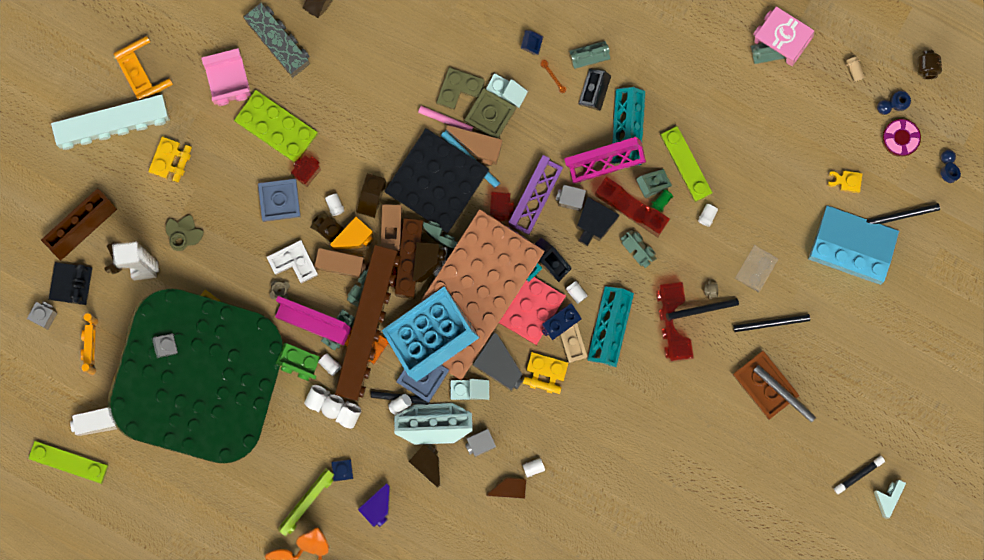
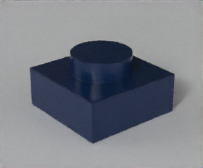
M525 30L521 49L533 55H539L543 36L531 30Z
M351 460L332 462L334 482L354 479Z

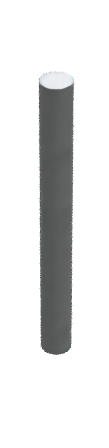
M759 365L753 370L811 423L815 420L816 416Z

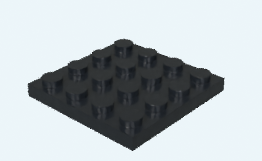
M425 128L384 192L426 220L439 224V228H442L443 231L449 234L490 169Z

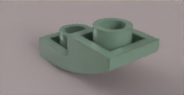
M429 221V223L424 222L423 229L432 239L452 251L458 244L454 237L449 235L442 237L443 231L442 228H439V224Z

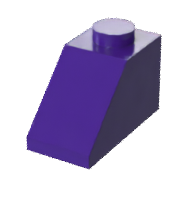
M385 484L358 509L374 528L377 525L380 528L388 520L386 517L389 515L390 486Z

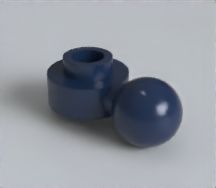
M899 91L891 97L890 101L881 100L877 104V110L882 115L889 114L892 108L896 111H904L910 106L911 98L908 93ZM899 98H903L904 103H901Z
M947 149L941 154V160L946 165L941 168L940 173L947 183H954L960 178L961 172L958 166L953 164L956 160L955 152Z

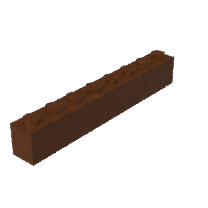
M377 245L374 246L335 393L337 396L359 401L360 397L363 398L365 395L366 387L363 385L365 379H369L371 368L368 366L370 360H374L376 349H373L375 341H379L381 331L378 329L380 323H383L385 320L386 312L383 310L385 304H389L391 293H388L390 285L393 286L396 275L393 272L400 263L401 256L398 255L399 251Z

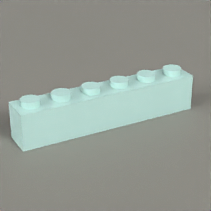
M158 95L51 123L56 145L63 150L73 148L75 144L87 145L95 139L111 138L110 135H125L129 133V130L136 129L140 131L147 129V126L153 124L160 126L166 124L170 117L163 95Z

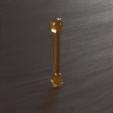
M543 60L541 62V67L547 70L549 75L552 77L554 82L559 87V92L565 93L566 87L561 85V83L558 81V79L553 74L551 69L548 67V62L546 60Z

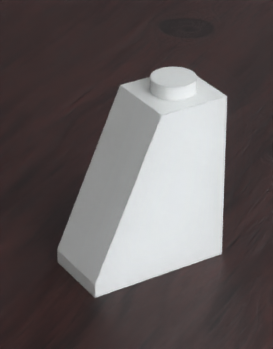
M108 408L73 415V421H70L71 430L77 436L117 429L109 415Z

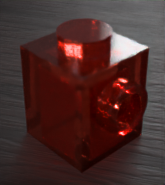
M306 155L303 158L299 157L293 165L295 168L291 171V174L304 186L308 187L321 171L320 162L312 156L310 158Z
M491 193L490 216L498 221L509 219V214H513L514 202H510L511 193Z

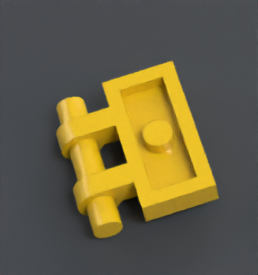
M161 137L148 172L165 179L168 178L169 173H173L172 181L179 183L181 176L183 177L185 173V165L190 160L192 147L185 145L182 152L179 151L181 145L179 142ZM179 157L180 160L177 167H173L175 158Z
M532 352L526 371L534 374L532 378L525 376L523 384L529 385L533 389L547 390V393L550 394L552 392L560 394L562 387L555 385V381H564L569 363ZM539 375L550 378L549 383L538 380Z

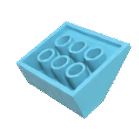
M826 206L808 259L881 285L885 281L899 231L881 224L867 223V219Z
M445 286L382 330L406 373L416 382L479 339L470 321Z

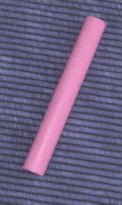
M420 106L418 113L447 125L472 131L474 128L426 107Z

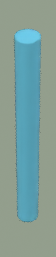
M447 131L442 133L441 137L445 141L475 159ZM487 173L485 179L496 188L500 182L492 174Z

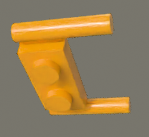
M147 36L113 53L138 101L149 98L173 85L170 78L152 86L134 53L135 50L150 43Z
M86 313L84 320L89 322L90 325H85V330H82L81 339L84 341V349H81V360L84 363L82 370L94 375L96 373V369L93 367L95 364V325L98 324V319Z

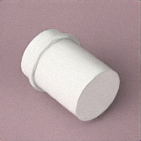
M337 193L325 198L332 216L344 212V206H342Z
M706 204L699 216L698 222L710 227L713 224L712 221L718 209L710 204Z
M577 281L566 288L567 293L571 295L577 304L588 297Z
M328 353L318 362L331 376L335 375L341 368L339 362H336Z
M403 394L397 399L392 400L388 407L392 414L397 415L411 406L412 402L408 395Z
M541 458L523 464L527 477H532L545 471Z

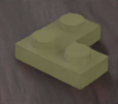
M449 67L436 103L455 110L460 93L478 99L485 80Z

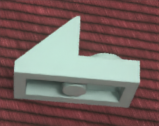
M495 73L486 90L517 108H520L528 93L526 89L514 80L508 81Z
M451 380V400H489V380Z
M896 480L895 483L892 482L887 491L889 496L877 490L874 491L884 518H890L906 485L905 482L901 480Z

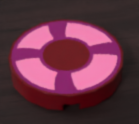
M894 120L883 131V145L894 156H909L920 145V130L910 120Z

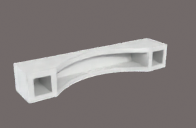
M137 242L113 245L115 265L118 268H130L131 278L134 281L157 278L156 272H159L158 261Z

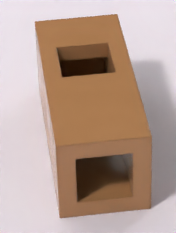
M382 205L381 247L396 250L400 253L402 205Z
M319 248L314 267L317 270L360 278L363 271L367 268V263H364L363 257Z

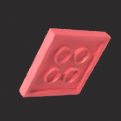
M534 277L529 283L525 281L499 321V324L537 346L543 336L542 330L544 328L542 324L556 314L566 296Z

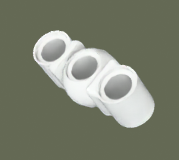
M312 385L304 404L309 409L315 410L318 413L321 410L324 416L336 419V422L346 428H354L362 411L361 408L349 401L344 403L340 396L329 395L330 391H327L322 386Z

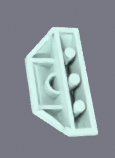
M453 403L413 405L394 416L395 434L415 445L455 443L473 431L472 413Z

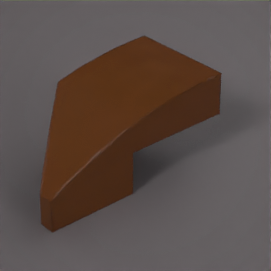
M505 478L500 480L493 489L486 493V496L525 499L526 479Z

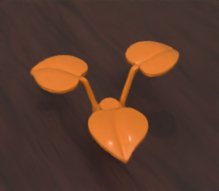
M316 527L312 531L298 537L297 545L300 551L297 555L293 556L289 550L277 549L268 552L264 558L266 560H297L303 551L318 555V560H322V555L327 554L329 551V545L324 534Z

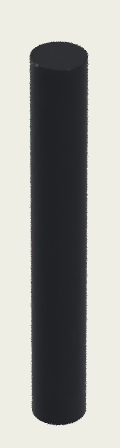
M371 391V398L391 401L403 395ZM408 395L412 403L428 405V402L420 397Z

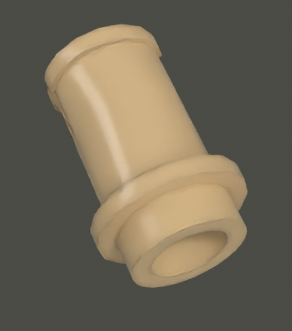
M857 57L848 59L846 67L849 66L854 82L866 78L859 63L861 60H858Z

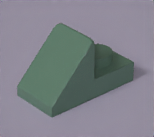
M664 169L642 175L636 179L645 198L651 197L672 186Z

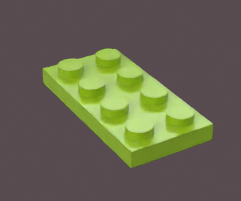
M255 90L234 120L235 123L295 164L298 163L318 135L317 131L257 90Z

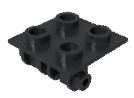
M55 262L48 300L87 305L93 268L79 264L71 265Z

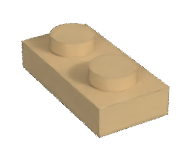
M576 323L560 335L569 363L587 358L579 327Z

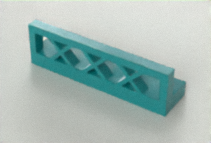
M635 87L616 89L612 144L621 141L619 136L622 130L625 131V137L622 141L637 137L642 142L645 107L644 90ZM627 93V100L623 104L622 94ZM625 111L626 119L622 122L621 115ZM639 150L631 151L628 158L632 161L640 159ZM618 155L614 156L611 164H620L622 159H618Z
M605 286L587 361L617 367L634 293L623 288ZM610 292H616L614 300L610 302ZM610 311V318L605 321V313ZM605 329V337L601 340V331ZM601 348L600 358H595L596 350Z

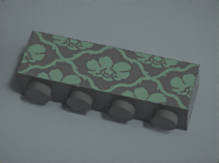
M260 3L247 13L244 19L293 78L310 65L308 60L310 56L303 48L300 50L296 44L298 42L292 34L287 35L284 31L286 29L284 24L280 20L276 21L273 18L274 13L268 5L264 7Z

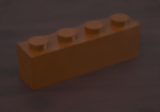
M97 188L43 237L41 241L61 261L109 218L117 208Z
M404 218L399 255L401 259L398 266L395 288L396 297L415 299L417 282L413 281L416 245L417 242L422 243L423 220Z

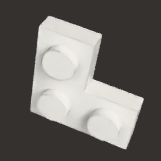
M301 240L267 257L275 275L293 267L300 283L318 276Z

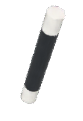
M879 456L833 488L834 491L839 495L883 464L885 460L882 456Z

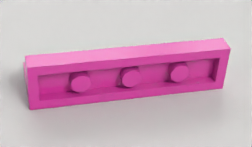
M637 137L564 158L566 166L570 168L573 183H579L646 162L642 142ZM638 149L640 159L630 160L628 157L631 151ZM614 156H621L623 159L619 165L613 166L610 164ZM597 161L605 163L601 171L592 169ZM581 166L587 168L583 176L577 177L575 168Z
M277 297L276 302L280 304L275 318L344 346L351 331V327L345 322L283 297Z

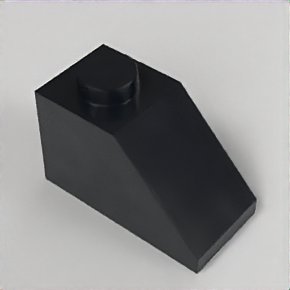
M540 238L535 245L545 252L538 263L556 281L560 282L572 268L551 244Z

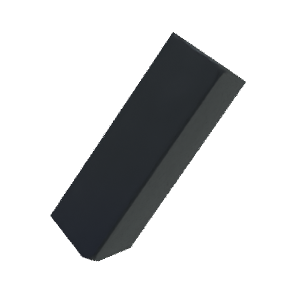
M589 69L579 105L601 111L611 75L606 71Z

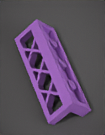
M542 156L509 221V226L530 235L563 167L551 162L550 158ZM547 165L557 169L555 176L546 178L544 171ZM546 182L547 192L538 195L537 185ZM537 199L539 204L538 210L530 212L527 206L529 201ZM529 216L531 222L528 229L518 225L520 219Z

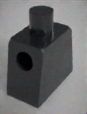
M588 197L577 225V229L583 232L578 242L588 246L592 238L601 241L617 222L620 215Z

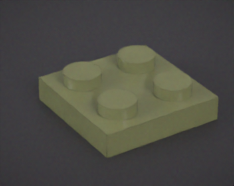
M483 89L464 121L488 136L498 139L514 114L516 106Z

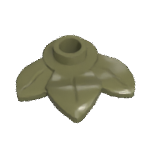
M191 215L182 218L178 223L169 219L166 224V233L170 237L169 244L175 251H183L187 246L196 245L204 234L202 230L195 229L194 220ZM177 239L183 240L181 245L176 244Z

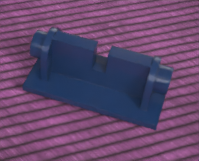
M571 303L542 324L544 328L542 333L544 336L549 335L554 340L582 318Z

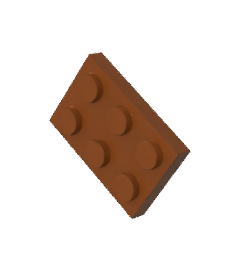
M762 351L736 371L733 376L767 419L770 420L790 403L753 371L758 365L792 396L797 398L799 394L766 353Z

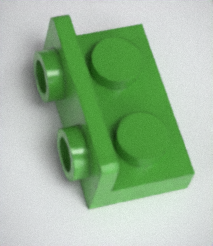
M284 343L276 365L281 366V371L292 374V371L298 373V378L308 381L309 378L316 379L314 372L320 357Z

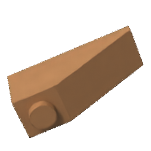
M447 125V132L476 159L480 160L481 164L486 166L497 165L503 140Z

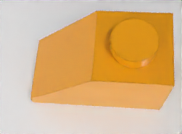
M355 217L330 246L334 250L367 247L374 238L372 236L374 233L361 220Z

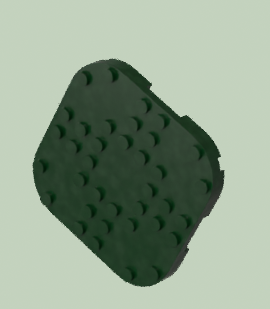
M163 289L143 298L132 314L126 334V342L108 396V411L116 428L132 440L210 462L224 464L244 458L254 449L260 438L280 369L276 362L282 351L283 342L278 329L268 318L259 313L179 289ZM173 334L177 353L157 358L152 339Z

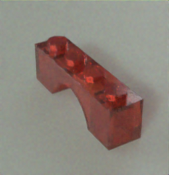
M608 177L603 180L595 192L597 198L657 238H659L670 221V218L655 208L646 206L636 200L622 186Z
M683 282L660 285L659 290H656L657 302L661 301L662 309H659L660 321L663 320L664 328H661L662 339H666L667 347H664L665 359L669 358V363L692 360L694 357L691 339L680 335L673 325V320L668 321L666 319V313L674 312L677 307L685 302Z

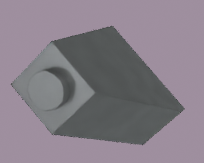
M494 333L473 366L512 392L514 388L517 390L522 384V373L498 334Z

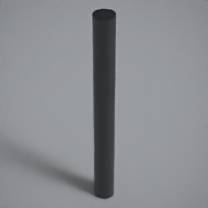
M936 203L867 219L866 222L870 224H883L940 211V205Z
M735 298L666 313V319L669 321L738 306L739 300Z
M804 314L733 325V330L736 333L809 322L810 315Z

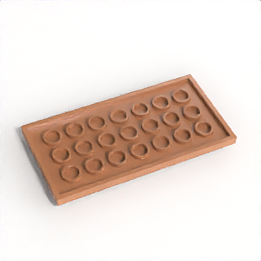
M479 209L420 301V303L445 286L478 334L479 339L441 364L449 370V373L460 380L463 379L545 252L481 209Z

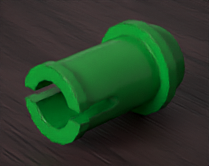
M664 189L660 196L651 202L650 208L657 214L663 213V208L674 196Z

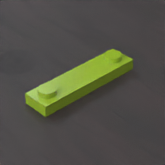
M678 126L662 133L660 136L694 202L711 195L712 191Z
M34 441L28 458L29 460L100 484L103 483L108 469V465Z
M327 468L278 527V531L284 536L288 533L291 534L297 527L295 523L323 488H328L332 484L334 474Z

